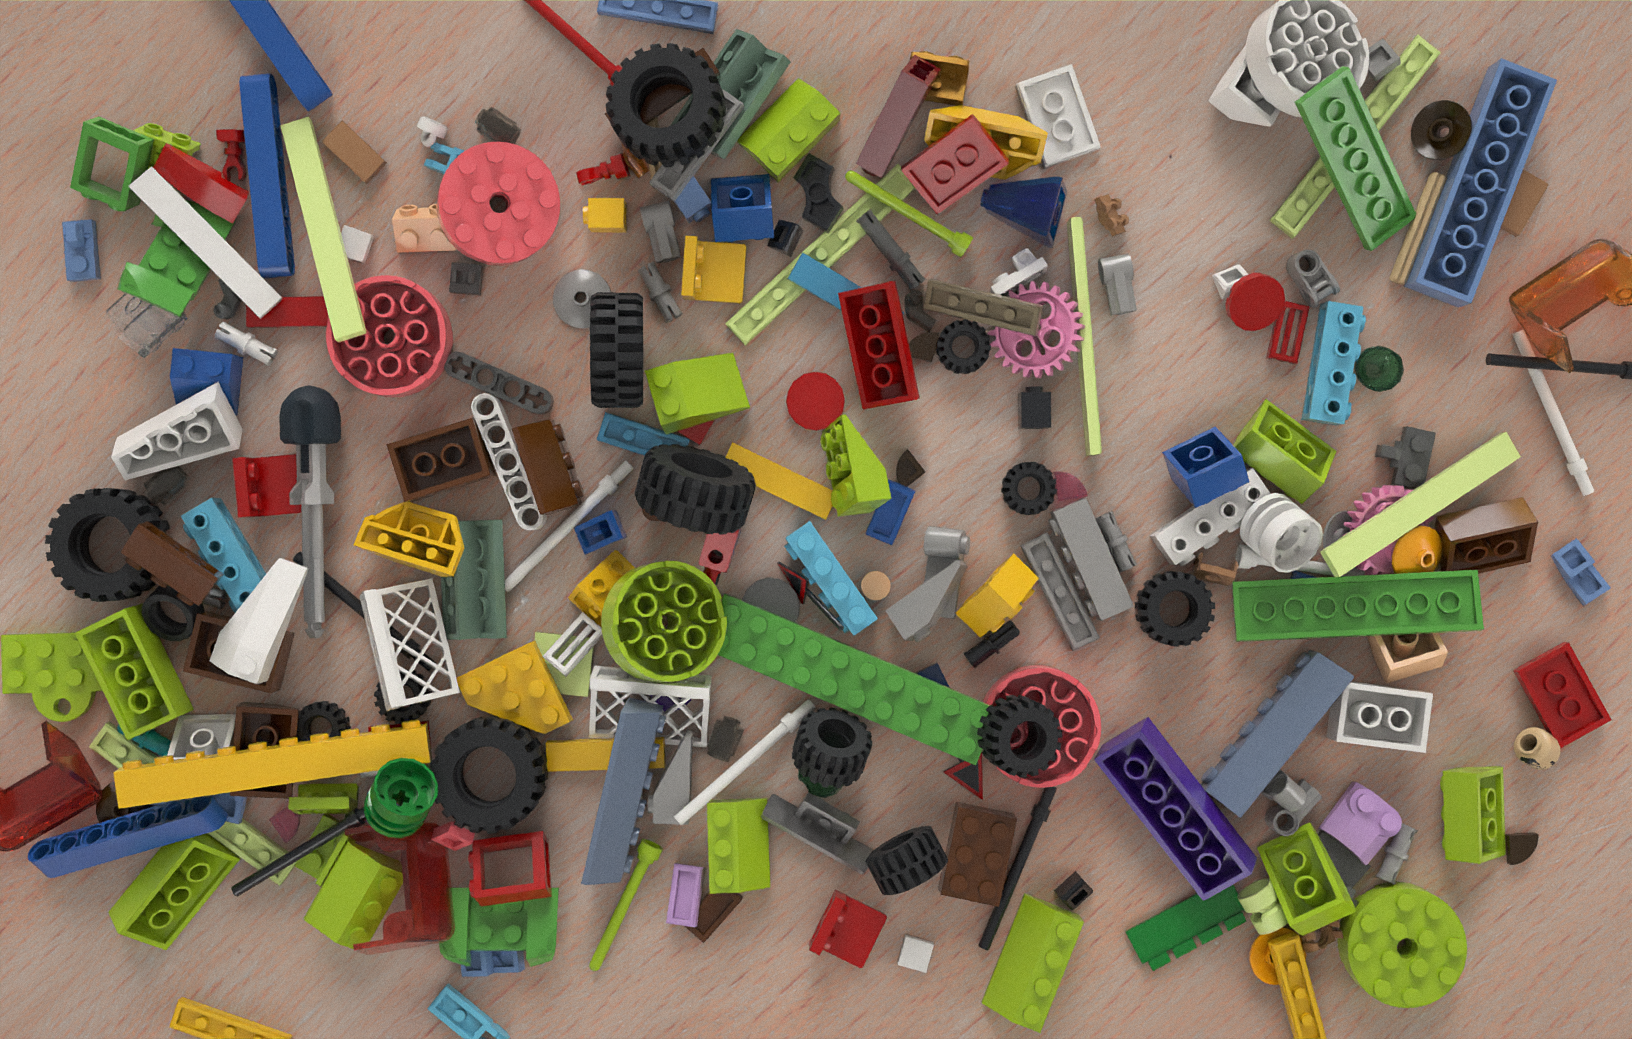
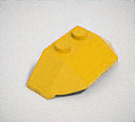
M963 105L933 109L929 112L924 141L928 146L973 114L1009 159V164L991 177L1006 180L1023 172L1032 165L1035 166L1041 163L1048 132L1019 116Z
M402 502L376 515L372 514L365 517L353 544L360 549L393 562L441 577H454L465 549L458 519L455 515L411 502Z

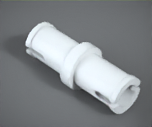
M224 321L219 325L222 331L216 330L214 336L216 339L238 349L237 352L243 356L248 354L267 366L273 363L271 357L276 358L277 349L255 339L254 334L250 332L245 334Z

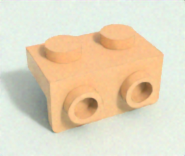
M437 204L427 208H417L416 205H404L396 210L392 218L397 253L456 251V248L442 230L437 214Z

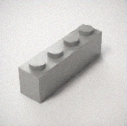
M1081 498L1051 511L1052 519L1048 520L1054 535H1060L1064 546L1060 547L1065 561L1067 563L1072 562L1076 573H1073L1072 576L1079 590L1084 589L1088 600H1085L1084 604L1091 617L1096 616L1097 620L1103 621L1134 607L1087 499Z

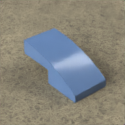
M1577 538L1551 555L1563 579L1583 606L1611 589L1592 565L1595 563L1594 559Z
M471 951V967L461 965L462 977L489 976L493 973H518L525 970L523 951Z

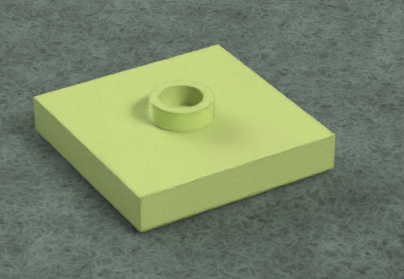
M535 632V641L542 656L562 634ZM572 635L553 657L557 660L577 636ZM586 637L582 641V643L564 661V663L562 664L563 666H565L572 659V657L581 649V647L590 639V637ZM594 646L567 677L545 660L561 694L589 697Z

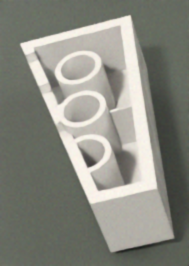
M219 382L117 437L111 458L123 479L129 480L237 450L240 447L243 429Z

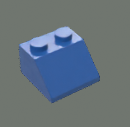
M769 174L711 179L712 219L715 242L774 238Z
M173 348L170 381L176 405L219 382L235 415L238 416L244 357L234 354Z

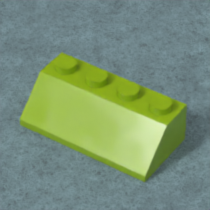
M143 603L125 608L75 632L127 741L194 710L160 638L144 622L141 613Z
M208 833L161 846L109 910L108 913L117 933L167 950L239 862V856Z
M1024 893L981 1001L982 1004L1015 1024L1041 1033L1084 924L1080 915Z

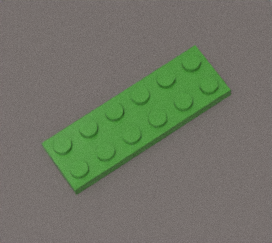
M1342 66L1294 103L1364 249L1372 251L1414 220L1416 212L1350 68Z

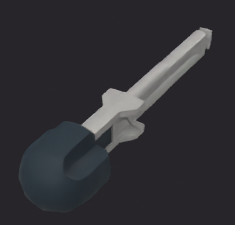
M308 385L295 389L283 401L279 414L280 440L284 444L296 445L297 483L290 491L289 498L290 505L301 504L303 566L309 568L303 583L304 621L308 624V629H305L309 638H320L325 629H321L322 622H325L323 504H334V491L326 482V444L338 443L341 439V415L338 403L328 391Z

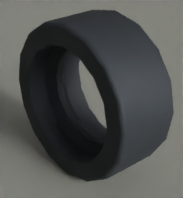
M169 585L166 588L158 586L142 605L141 613L145 624L153 633L165 640L180 642L188 639L192 635L197 613L205 612L203 603L199 606L193 603L190 606L181 601L176 596L178 591ZM160 601L170 602L180 608L186 617L187 623H179L168 617L162 610Z

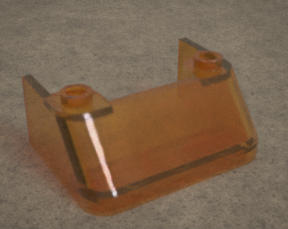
M1593 240L1510 295L1511 311L1539 353L1566 372L1571 373L1574 371L1568 339L1561 330L1607 300L1616 306L1626 307L1632 305V253L1611 240Z

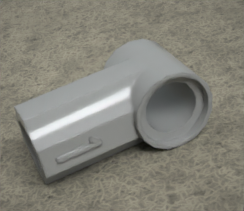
M669 200L640 207L646 233H649L656 263H666L681 258L673 228L675 222Z
M1123 254L1099 259V276L1102 285H1105L1110 316L1136 311L1132 286L1134 273L1130 255Z
M1304 779L1297 783L1305 790L1307 795L1306 801L1300 809L1289 812L1278 804L1270 807L1265 814L1267 826L1280 835L1290 836L1294 834L1299 828L1300 821L1322 799L1320 793ZM1286 813V824L1282 827H1278V817L1281 814Z

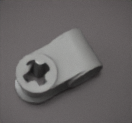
M1304 250L1293 254L1288 259L1286 269L1299 288L1303 299L1310 307L1316 308L1321 300L1330 294L1336 295L1340 292L1338 282L1315 251ZM1301 257L1305 258L1309 263V268L1306 272L1302 271L1299 267V259Z
M1281 769L1261 792L1269 800L1275 801L1289 812L1300 809L1307 798L1305 790Z

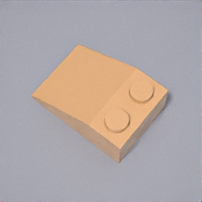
M1439 633L1367 636L1374 660L1386 684L1442 667L1448 654Z

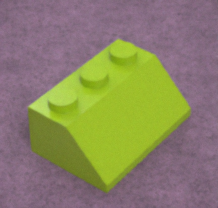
M798 78L739 137L737 143L779 182L840 121V112L818 90Z
M1267 399L1262 402L1237 436L1233 445L1242 454L1244 463H1247L1259 472L1263 478L1270 480L1282 489L1287 496L1294 498L1301 504L1324 484L1337 452Z
M1456 767L1444 770L1440 780V788L1443 792L1444 802L1441 809V818L1444 821L1442 848L1445 851V860L1481 864L1506 855L1503 767Z
M767 798L710 800L707 803L710 894L740 893L771 887L768 822L761 818V814L768 802Z
M347 841L304 916V920L335 943L364 953L405 881L407 873L399 860Z

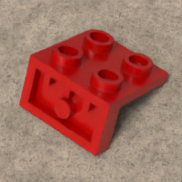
M296 454L257 458H233L238 518L301 513V504L290 505L289 498L290 491L297 483Z
M835 889L809 941V951L820 956L822 950L858 968H863L887 920V915Z

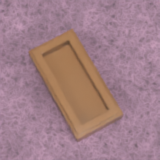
M341 121L322 141L366 184L387 164L344 121Z
M1523 169L1501 229L1515 237L1519 236L1549 184Z

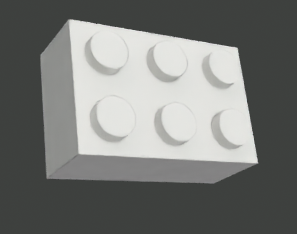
M1351 681L1330 707L1326 737L1336 742L1426 753L1433 693Z

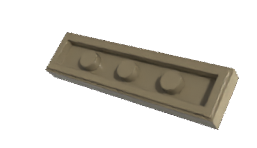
M930 279L927 284L923 309L1036 336L1038 335L1044 305Z

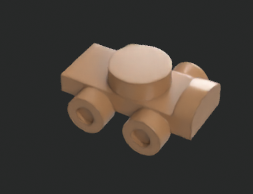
M1109 194L1096 198L1094 201L1098 212V219L1105 229L1110 231L1112 237L1126 232L1124 226L1129 223V217L1126 214L1118 215L1116 211L1122 206L1121 200L1118 198L1111 199Z

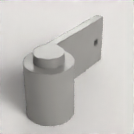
M928 526L924 538V553L928 556L924 583L956 560H964V554H968L970 549V537L966 536L964 530ZM960 582L940 617L955 619Z

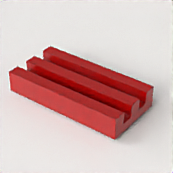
M1285 301L1282 312L1273 324L1267 359L1289 362V364L1294 365L1298 363L1310 306ZM1289 308L1280 351L1276 353L1285 309ZM1299 310L1300 315L1291 356H1288L1286 353L1295 312Z

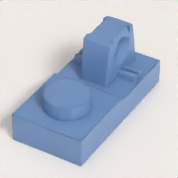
M89 219L62 222L67 281L77 282L101 279L96 221Z

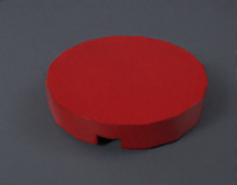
M1254 272L1243 276L1234 283L1230 289L1232 292L1229 298L1227 297L1225 303L1227 315L1237 327L1245 331H1257L1268 327L1278 318L1284 307L1285 294L1283 287L1274 277Z
M821 372L806 373L794 380L788 390L786 399L789 415L794 422L805 429L814 431L823 430L842 414L845 403L843 390L836 379Z

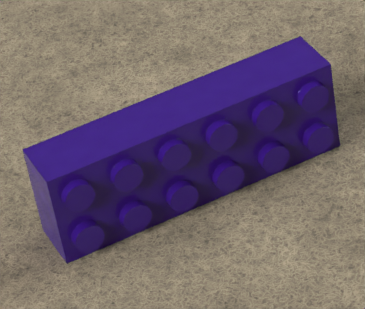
M1149 717L1141 720L1101 746L1094 758L1095 762L1203 901L1252 874L1257 857Z

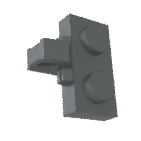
M1406 426L1403 427L1401 440L1395 441L1394 447L1384 444L1377 445L1375 457L1391 460L1389 467L1394 468L1391 484L1416 489L1425 483L1436 435L1435 432Z

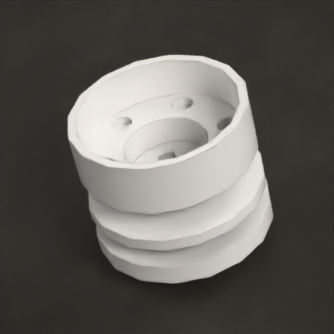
M1279 493L1265 495L1257 500L1245 513L1240 526L1242 541L1278 572L1285 573L1298 570L1307 564L1316 554L1323 536L1322 527L1304 510H1301L1284 494Z

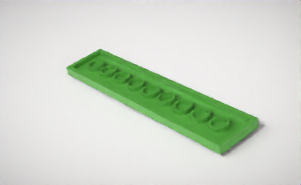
M724 594L721 603L724 617L727 616V628L723 645L718 653L719 656L973 765L977 764L983 750L978 744V740L982 739V737L977 735L978 728L983 726V723L979 722L981 717L988 715L986 709L990 706L989 704L749 604L732 595Z

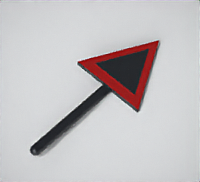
M777 562L791 587L797 592L802 605L805 603L807 595L825 616L842 631L844 626L807 588L809 579L783 563Z
M982 752L976 765L958 758L960 763L943 771L983 800Z

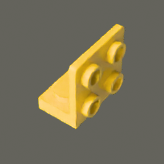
M685 235L681 291L683 299L742 303L746 245L699 241L697 236Z
M614 550L575 587L568 599L602 628V610L609 591L624 574L635 567L618 550Z

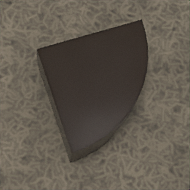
M923 333L911 340L909 343L911 357L932 362L939 333Z
M908 449L901 455L896 467L897 482L906 487L925 473V470Z
M1535 832L1505 834L1507 864L1516 865L1527 860L1537 847L1539 834Z

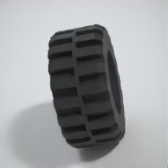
M660 43L650 45L651 50L644 52L640 48L634 52L636 56L633 59L629 60L626 57L620 63L622 70L620 72L614 71L610 78L614 86H608L606 97L610 101L606 103V112L610 117L609 122L626 149H629L639 160L644 158L647 164L654 166L658 165V161L664 167H673L675 161L685 165L690 163L689 157L696 154L697 158H700L705 154L703 148L707 144L712 147L717 141L714 133L722 132L724 126L721 117L726 115V105L723 101L725 97L713 69L709 67L707 61L701 55L696 56L694 50L686 46L680 51L678 45L668 43L666 48H662ZM667 84H678L691 90L693 95L692 105L686 116L676 124L657 128L648 126L641 120L640 113L643 102L656 88Z
M597 292L591 296V402L598 408H638L643 405V296L638 293Z
M661 444L652 447L644 456L635 489V497L639 506L645 509L646 513L656 516L662 522L671 523L672 526L689 529L688 531L724 535L728 532L734 533L744 526L756 483L753 474L748 472L746 467L738 465V462L732 459L729 460L723 455L687 445L685 447L679 444H671L669 446Z
M94 488L86 490L84 494H76L70 497V504H62L57 509V513L60 516L58 518H51L48 527L52 528V533L45 537V544H50V552H46L47 561H53L55 567L51 568V572L54 577H62L64 579L61 581V585L66 590H75V596L82 599L90 598L94 602H111L140 596L142 591H149L156 585L150 578L153 575L143 567L141 570H137L128 563H125L117 572L107 573L94 563L89 552L91 531L105 517H115L121 521L127 528L130 536L138 524L146 521L166 533V530L171 529L168 520L160 519L163 512L158 506H151L149 498L144 495H136L135 491L126 489Z
M498 716L475 718L451 731L434 752L436 757L431 761L429 768L433 771L438 783V795L434 802L435 804L441 803L444 810L441 813L446 818L453 817L456 820L454 825L461 829L464 826L470 827V832L480 833L483 830L487 831L488 834L497 833L501 829L508 830L525 819L538 805L540 798L544 795L546 789L545 781L548 779V770L545 768V762H547L546 753L541 752L539 748L541 743L538 738L533 739L529 734L531 730L527 727H520L513 721L500 719ZM489 746L501 750L510 758L515 767V786L510 794L501 800H483L474 795L465 783L463 776L464 762L468 755L478 748Z

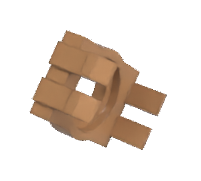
M1203 552L1194 560L1193 575L1197 579L1225 586L1232 584L1235 580L1236 571L1239 568L1236 560L1230 566V570L1202 563Z
M1339 920L1321 927V938L1316 943L1313 941V939H1317L1315 932H1310L1304 936L1299 934L1305 953H1312L1323 949L1328 944L1336 941L1335 938H1343L1342 930L1332 929V927H1341Z

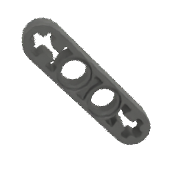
M452 352L449 354L444 365L445 371L451 377L535 414H546L553 407V396L548 390L465 353ZM460 358H463L462 363L473 368L474 362L477 363V366L472 371L471 380L467 379L470 373L463 370H458L457 374L454 373L453 360L459 361ZM483 369L491 370L494 377L491 384L486 386L481 385L478 381V374ZM510 381H517L521 388L520 393L516 397H508L504 390L505 385ZM527 386L531 387L528 393L539 397L541 393H544L543 399L547 401V404L545 406L540 405L536 409V403L525 398V404H522L521 400L526 395Z

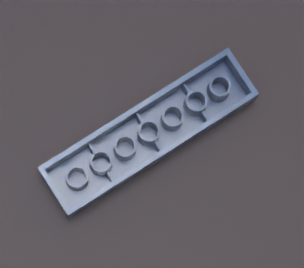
M1502 58L1488 67L1470 113L1472 120L1470 137L1465 147L1453 157L1446 175L1445 185L1404 287L1458 308L1472 303L1557 82L1556 79Z

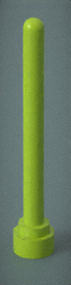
M850 170L845 174V179L849 183L948 243L947 246L951 248V252L961 258L973 239L969 234L964 231L962 233L958 231L952 232L855 171Z
M642 839L637 848V858L639 860L589 963V968L592 971L600 969L649 864H653L655 860L657 861L663 851L659 844L651 840Z

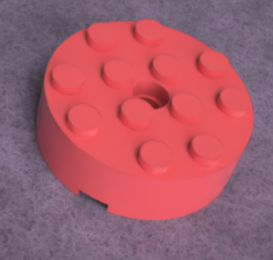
M487 142L467 149L449 165L438 190L437 214L446 237L463 255L487 265H511L529 258L550 239L559 219L560 195L551 171L534 153L519 145L508 142ZM494 197L503 199L506 202L505 211L502 213L493 211L490 207V200Z
M374 276L354 284L367 333L337 342L334 339L330 319L328 318L326 327L327 349L337 371L357 388L383 397L410 396L429 387L444 371V365L449 354L452 352L453 331L449 316L443 305L425 288L398 276ZM393 329L396 336L387 345L384 342L385 333Z
M1045 665L1024 666L1003 675L991 686L983 702L995 707V701L999 698L1006 700L1007 695H1014L1016 697L1022 695L1032 699L1054 713L1053 717L1059 720L1060 725L1057 729L1062 731V737L1058 738L1061 748L1060 750H1055L1054 755L1057 756L1055 761L1050 760L1047 763L1049 767L1045 771L1038 769V775L1031 776L1027 774V778L1010 775L998 767L997 769L1019 784L1037 788L1057 786L1078 776L1093 757L1101 737L1100 713L1090 692L1071 675L1057 668ZM1027 721L1019 724L1014 729L1010 738L1011 750L1019 748L1026 741L1029 732Z

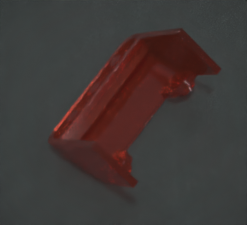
M48 721L41 723L46 760L51 763L6 789L0 787V851L9 852L21 848L94 806L102 799L101 784L78 744Z
M424 822L421 828L414 834L403 838L386 837L376 832L370 825L345 829V835L359 843L376 840L378 847L385 852L401 851L406 911L392 913L386 918L383 924L382 940L353 944L354 951L365 955L379 954L443 943L454 934L455 919L448 848L431 840L433 830L439 827L438 824Z

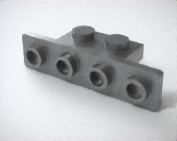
M809 792L799 807L775 794L771 795L761 814L762 819L862 875L866 872L868 866L865 861L873 849L852 838L860 821Z

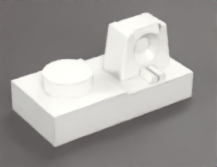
M1028 248L1020 251L1012 257L1017 272L1015 271L1010 275L1004 273L998 276L992 282L994 285L991 286L990 293L1008 297L1009 290L1016 292L1019 290V284L1026 286L1031 281L1045 274L1048 267L1043 257L1037 259Z

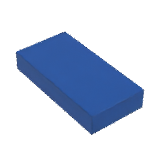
M888 479L891 499L875 509L865 534L893 545L915 490Z

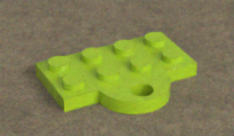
M75 632L1 635L2 693H32L36 708L46 718L57 722L77 719L89 711L94 703L96 691H103ZM62 698L68 700L71 705L70 712L67 715L62 714L58 709V703Z

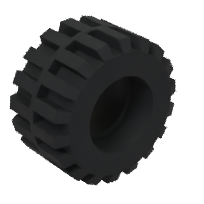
M1166 571L1163 574L1158 573L1152 576L1153 579L1147 580L1143 584L1145 586L1143 590H1139L1137 593L1139 600L1135 602L1134 608L1138 611V614H1135L1136 620L1141 623L1140 628L1148 634V637L1165 645L1179 647V645H1191L1192 641L1202 639L1201 634L1203 632L1208 633L1211 628L1208 624L1210 621L1214 622L1215 615H1212V609L1216 608L1215 602H1211L1210 599L1213 595L1210 590L1205 588L1206 584L1202 580L1196 579V576L1174 571ZM1172 591L1182 592L1187 597L1190 606L1187 618L1177 626L1165 624L1159 612L1162 599Z
M1007 695L1006 700L999 698L995 701L996 706L990 705L986 709L988 715L986 717L982 716L979 721L983 723L982 728H978L977 735L982 737V739L978 740L979 747L984 750L982 754L990 760V763L1010 775L1027 778V774L1031 776L1038 775V769L1045 771L1049 767L1047 763L1050 760L1054 762L1057 757L1054 755L1055 750H1060L1061 748L1058 738L1062 737V731L1057 729L1060 725L1059 720L1053 717L1054 713L1050 709L1025 696ZM1027 721L1029 732L1026 741L1019 748L1011 750L1010 738L1014 729L1019 724Z
M820 708L817 712L811 711L807 717L802 719L792 748V759L795 760L794 765L796 769H801L800 774L803 777L808 776L811 782L814 784L816 782L821 783L823 787L828 788L829 785H833L834 788H841L842 784L846 787L852 785V782H856L863 773L872 748V735L870 731L866 730V724L859 722L857 716H851L845 710L837 711L836 708H829V710Z
M921 826L905 831L881 844L871 852L865 862L883 895H896L917 887L935 876L947 864L948 858L932 827Z

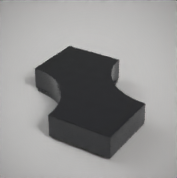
M808 153L793 177L803 187L806 194V207L802 218L829 234L844 210L843 206L833 198L831 193V178L835 169L828 163Z

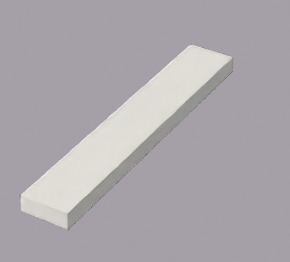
M152 166L129 185V188L260 319L282 300V297Z

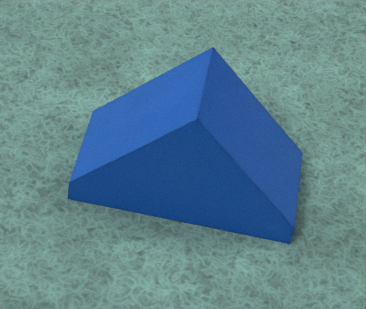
M616 510L603 513L574 527L585 555L627 538Z

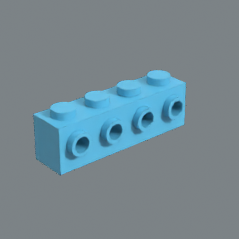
M1332 301L1320 304L1301 420L1337 426L1345 424V420L1349 419L1351 413V403L1348 402L1349 394L1354 389L1356 383V374L1353 373L1354 363L1358 361L1361 353V345L1358 344L1359 332L1361 333L1364 330L1366 322L1365 315H1362L1363 306Z
M210 498L181 516L185 523L183 524V529L191 539H195L200 548L198 550L200 557L224 574L217 585L220 589H225L230 597L229 605L233 612L236 613L266 575V572L222 499Z
M810 521L786 537L789 543L784 547L793 560L800 558L805 565V568L801 570L802 573L809 579L811 585L816 582L821 588L822 592L818 596L828 609L832 606L839 614L836 619L844 626V633L850 630L854 636L878 619Z

